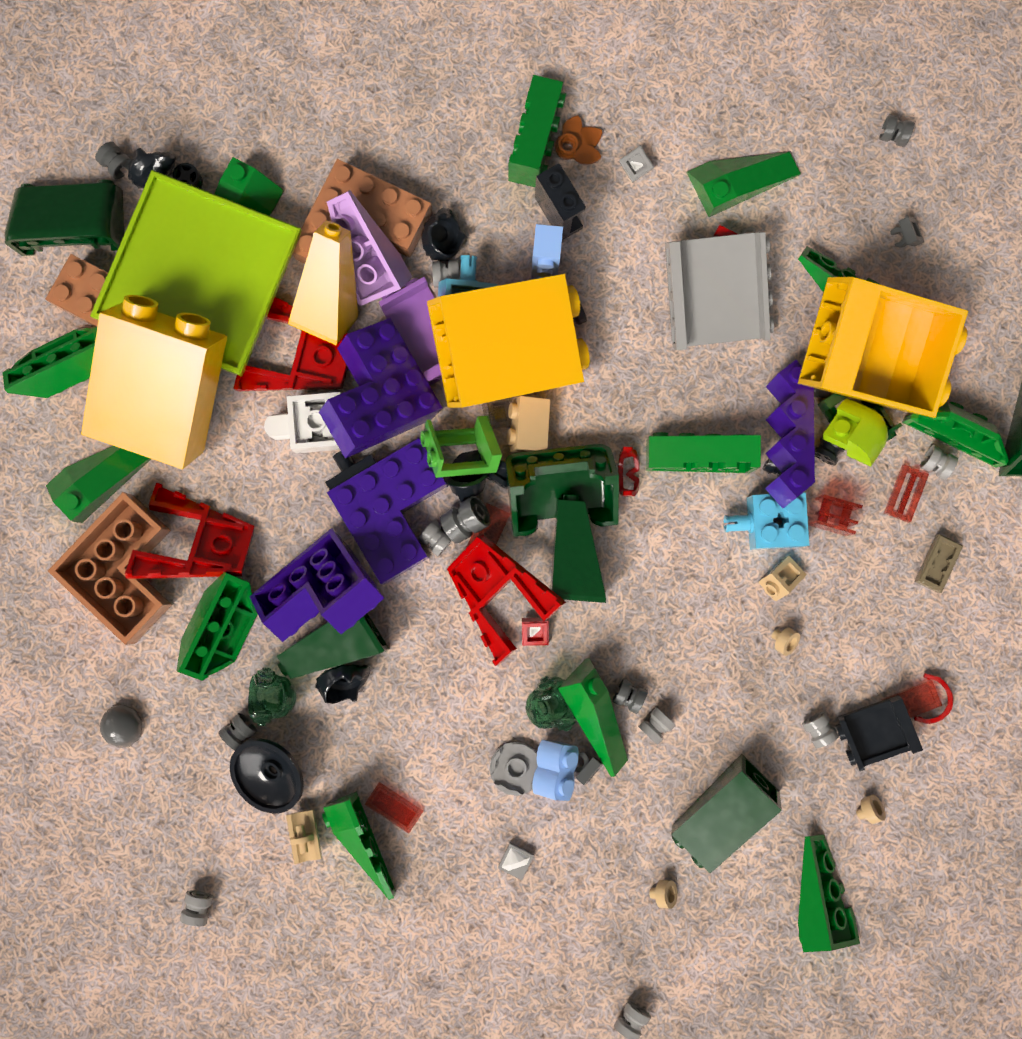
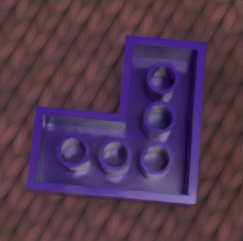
M391 318L351 332L342 340L337 349L359 387L329 398L320 409L319 414L343 456L348 458L424 424L426 420H432L442 409V406Z
M418 438L331 489L327 494L380 584L385 585L429 558L403 513L448 486L444 482L443 477L436 478L433 468L428 466L427 451L425 447H422L421 441Z
M332 528L249 596L261 622L282 642L294 635L300 627L316 617L319 612L342 634L347 629L353 627L361 617L374 609L384 599L351 548Z

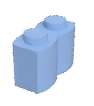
M541 740L537 750L538 767L534 773L532 784L534 794L560 801H569L571 799L575 783L573 773L576 770L579 757L577 746L559 741Z

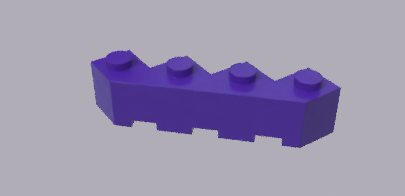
M797 360L780 371L766 386L781 404L766 421L782 439L765 454L782 474L765 489L782 509L815 483L814 388L798 384L802 365Z

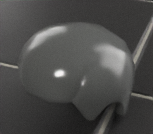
M113 706L104 713L101 719V735L108 744L118 748L130 747L141 737L142 719H140L141 717L138 712L129 706Z

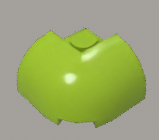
M846 398L838 406L836 416L823 433V439L847 450V456L871 467L885 447L888 439V429L882 415L874 409Z

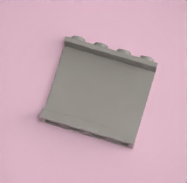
M765 232L665 242L672 347L675 350H684L688 346L751 339L771 340L770 333L774 331V322L772 317L769 316V307L772 306L773 298L771 291H768L771 267L770 264H767L766 253L770 252V241L766 237Z

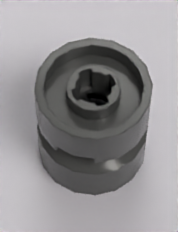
M471 496L462 501L460 508L457 506L452 507L442 513L440 518L444 532L455 543L463 542L471 537L473 532L478 533L491 524L490 514L486 506L476 496Z

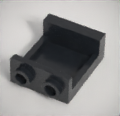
M556 164L537 175L535 200L551 226L563 227L562 240L583 229V225L577 215L584 212L586 206L562 166Z
M899 695L837 717L840 724L835 725L839 737L841 741L847 740L850 749L846 750V754L851 766L857 764L859 771L865 770L864 767L908 751H911L913 754L923 751L903 699Z

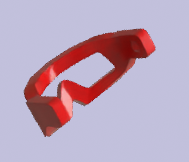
M623 447L619 454L618 474L619 494L621 496H636L639 491V478L634 474L640 470L639 456L633 447ZM633 457L634 468L626 473V476L634 481L633 490L625 489L623 485L624 458Z
M924 673L923 678L935 680L944 687L947 693L948 705L938 717L923 719L921 716L914 717V721L926 724L937 723L951 712L953 694L948 684L941 677Z

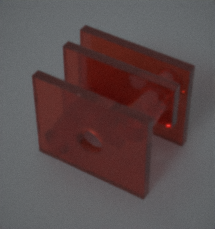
M821 495L815 498V501L822 502L820 510L815 512L818 519L809 522L808 526L843 536L856 533V531L848 529V527L858 525L859 521L850 518L852 511L862 509L863 505L828 495ZM831 506L843 508L841 516L831 514ZM827 521H830V522H833V523H837L838 526H837V525L830 524V523H827Z

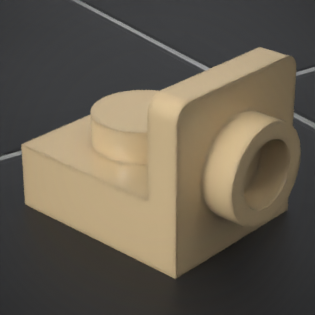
M787 556L768 575L763 577L759 584L764 588L767 595L771 596L774 601H778L788 595L807 574L790 556Z

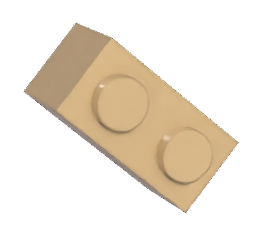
M519 396L513 400V403H510L508 416L512 420L511 429L507 432V444L510 445V452L519 453L547 449L550 399Z

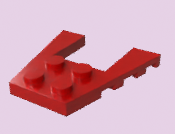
M275 297L266 319L288 324L293 306ZM301 331L290 375L246 366L243 376H236L233 389L235 391L343 389L348 366L337 348L347 333L337 345H334L305 331Z
M156 483L149 502V510L200 520L188 560L133 550L125 571V577L127 579L219 577L224 572L233 576H242L254 534V525L225 512L223 514L210 509V506L202 502L200 504L187 499L186 495L178 491H169L163 488L162 484Z
M484 535L476 537L447 568L461 599L465 598L471 610L469 615L472 621L477 622L483 634L480 637L485 647L489 646L495 658L492 660L495 666L502 663L517 648L489 614L485 606L511 580L543 621L549 619L566 603L560 596Z

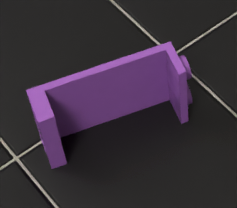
M422 277L421 279H411L404 285L405 288L383 296L382 300L379 301V305L386 318H391L428 384L431 386L440 381L442 376L427 301L434 299V296L428 287L425 277Z

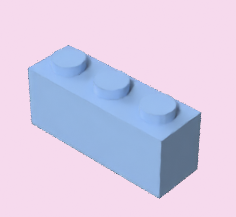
M536 224L531 279L558 275L563 227Z

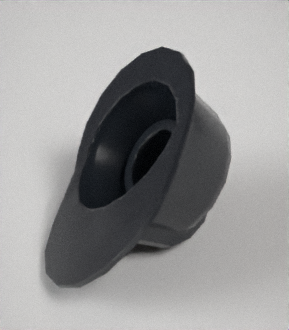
M474 450L459 454L453 463L482 461L479 451ZM489 473L443 477V479L462 502L471 496H477L483 492L486 477Z

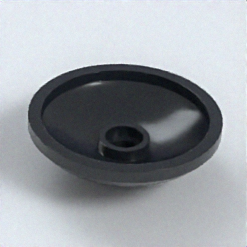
M262 738L250 739L242 743L231 756L230 776L241 797L254 808L266 813L278 814L290 810L300 800L304 788L301 769L291 753L281 745Z

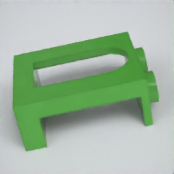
M477 416L474 428L434 431L431 419L426 420L425 429L420 434L421 445L426 447L428 466L433 468L436 478L496 473L502 453L488 416ZM476 444L482 461L444 463L440 447Z

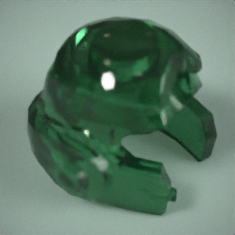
M263 667L262 670H257V673L252 675L249 686L248 712L253 722L257 723L258 726H266L267 723H271V720L285 717L293 710L296 704L297 691L294 684L287 677L275 674V671L271 670L270 667Z
M545 676L540 679V682L537 684L538 687L528 695L525 709L533 725L542 729L558 728L559 731L564 730L565 732L572 729V725L576 723V718L558 690V687L565 681L564 679L557 676Z

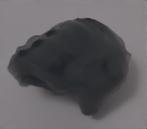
M142 148L136 149V156L128 163V179L131 180L132 184L142 189L145 187L151 170L170 176L175 168L176 156L169 152L146 153Z
M441 208L437 214L430 216L422 232L423 249L426 256H430L432 261H449L450 258L460 251L466 239V234L461 230L456 215L449 208Z
M365 664L362 666L340 665L336 668L325 670L316 678L315 688L318 689L324 702L327 704H335L346 699L355 702L358 699V692L361 686L365 684L369 677L370 667Z

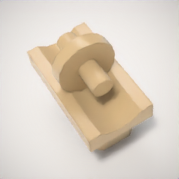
M314 809L287 814L286 819L294 864L322 859Z

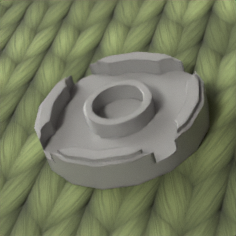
M518 741L505 743L499 747L491 758L489 769L496 787L505 794L514 796L523 795L533 790V777L538 767L537 752L527 743Z

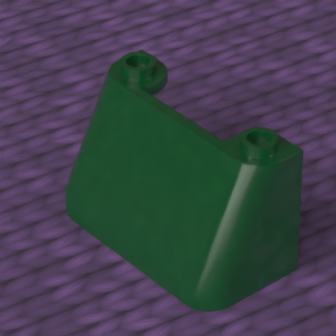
M99 180L98 183L49 186L22 184L14 192L5 229V244L21 256L35 255V250L42 252L43 247L92 245L95 249H99L100 245H110L111 251H118L124 237L123 190L111 180Z
M591 444L511 454L506 458V475L513 537L528 536L536 532L538 520L556 518L557 499H563V494L579 495V501H585L587 513L595 525L600 527L618 525L619 474L612 450L607 445Z

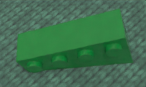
M533 75L525 102L526 113H522L518 131L520 135L515 137L513 154L510 155L508 162V181L535 187L536 176L548 170V165H544L546 156L551 157L554 141L550 139L552 132L557 133L560 117L556 115L558 108L563 109L567 94L562 92V81Z
M655 432L653 436H649L646 440V471L751 473L761 467V435L705 434V436H695L694 433H680L679 436H669V433Z

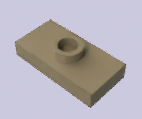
M937 534L914 582L937 593H942L963 545L941 534Z

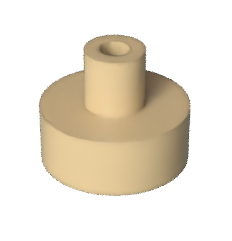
M789 627L782 632L776 629L771 636L772 639L776 640L775 650L784 656L790 655L800 641V634Z
M872 794L861 799V808L856 810L860 820L866 818L871 824L885 820V809L877 796Z
M660 880L656 888L652 887L650 889V898L655 899L660 908H674L677 902L675 882L672 880Z

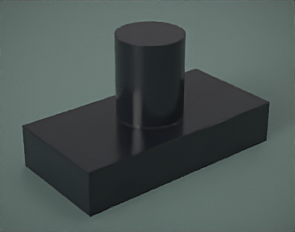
M339 451L333 456V459L341 473L325 483L329 490L374 465L376 461L369 455L355 464L351 457L345 458L342 452Z

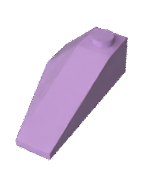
M351 190L327 201L331 221L351 231L358 305L362 306L400 290L412 278V275L400 253Z

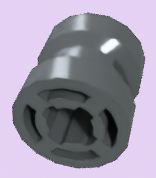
M889 114L882 127L885 131L883 134H880L879 140L885 142L891 140L897 146L905 147L912 135L915 122L910 120L901 121L897 116Z
M110 141L103 144L95 155V160L102 167H107L108 172L115 179H121L125 176L120 170L123 166L129 171L128 163L132 159L126 154H122L121 149L114 142Z
M623 678L618 686L620 690L618 693H615L612 702L619 706L625 705L629 711L637 714L644 704L648 690L642 687L636 688L632 686L630 681Z
M242 713L234 716L232 723L229 726H224L219 731L221 739L233 750H236L246 738H251L257 732L253 724L249 727L245 724L248 718Z

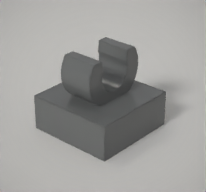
M908 216L898 221L900 227H895L890 231L891 235L898 233L903 235V239L897 242L895 247L902 248L906 245L915 247L924 243L916 218Z
M580 752L579 756L583 758L584 765L580 768L576 767L575 772H580L576 779L581 784L586 785L603 764L595 757L589 760L587 754Z

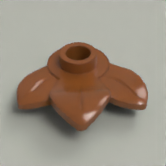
M578 115L571 117L563 125L562 135L555 142V151L560 158L565 160L574 159L584 165L596 163L601 159V155L595 147L601 139L602 130L595 127H582V122ZM570 144L572 149L566 151L563 149V145Z

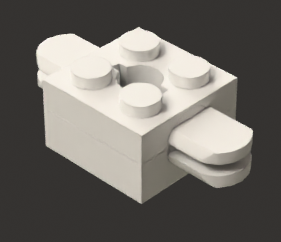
M341 393L287 396L288 413L268 416L264 424L265 432L275 440L290 439V449L296 454L340 450L319 411L329 398Z

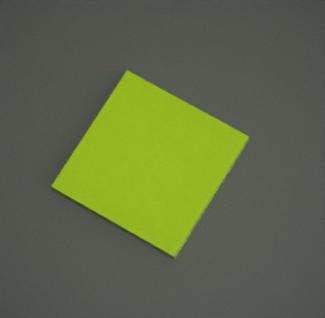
M151 170L90 317L99 320L100 312L122 303L126 295H140L151 298L158 302V312L176 318L178 313L201 315L211 321L210 330L227 335L221 369L243 376L302 230L289 223Z

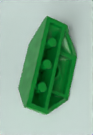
M97 327L75 329L28 352L12 368L2 372L4 390L10 394L49 398L57 393H62L80 382L88 380L91 373Z
M946 402L938 409L936 418L911 414L902 421V423L995 468L1005 466L1009 461L996 425L988 422V418L981 414H971L965 411L964 407L956 402Z
M224 572L204 591L181 638L177 672L203 681L209 675L235 662L258 615L249 597L252 595L248 581Z

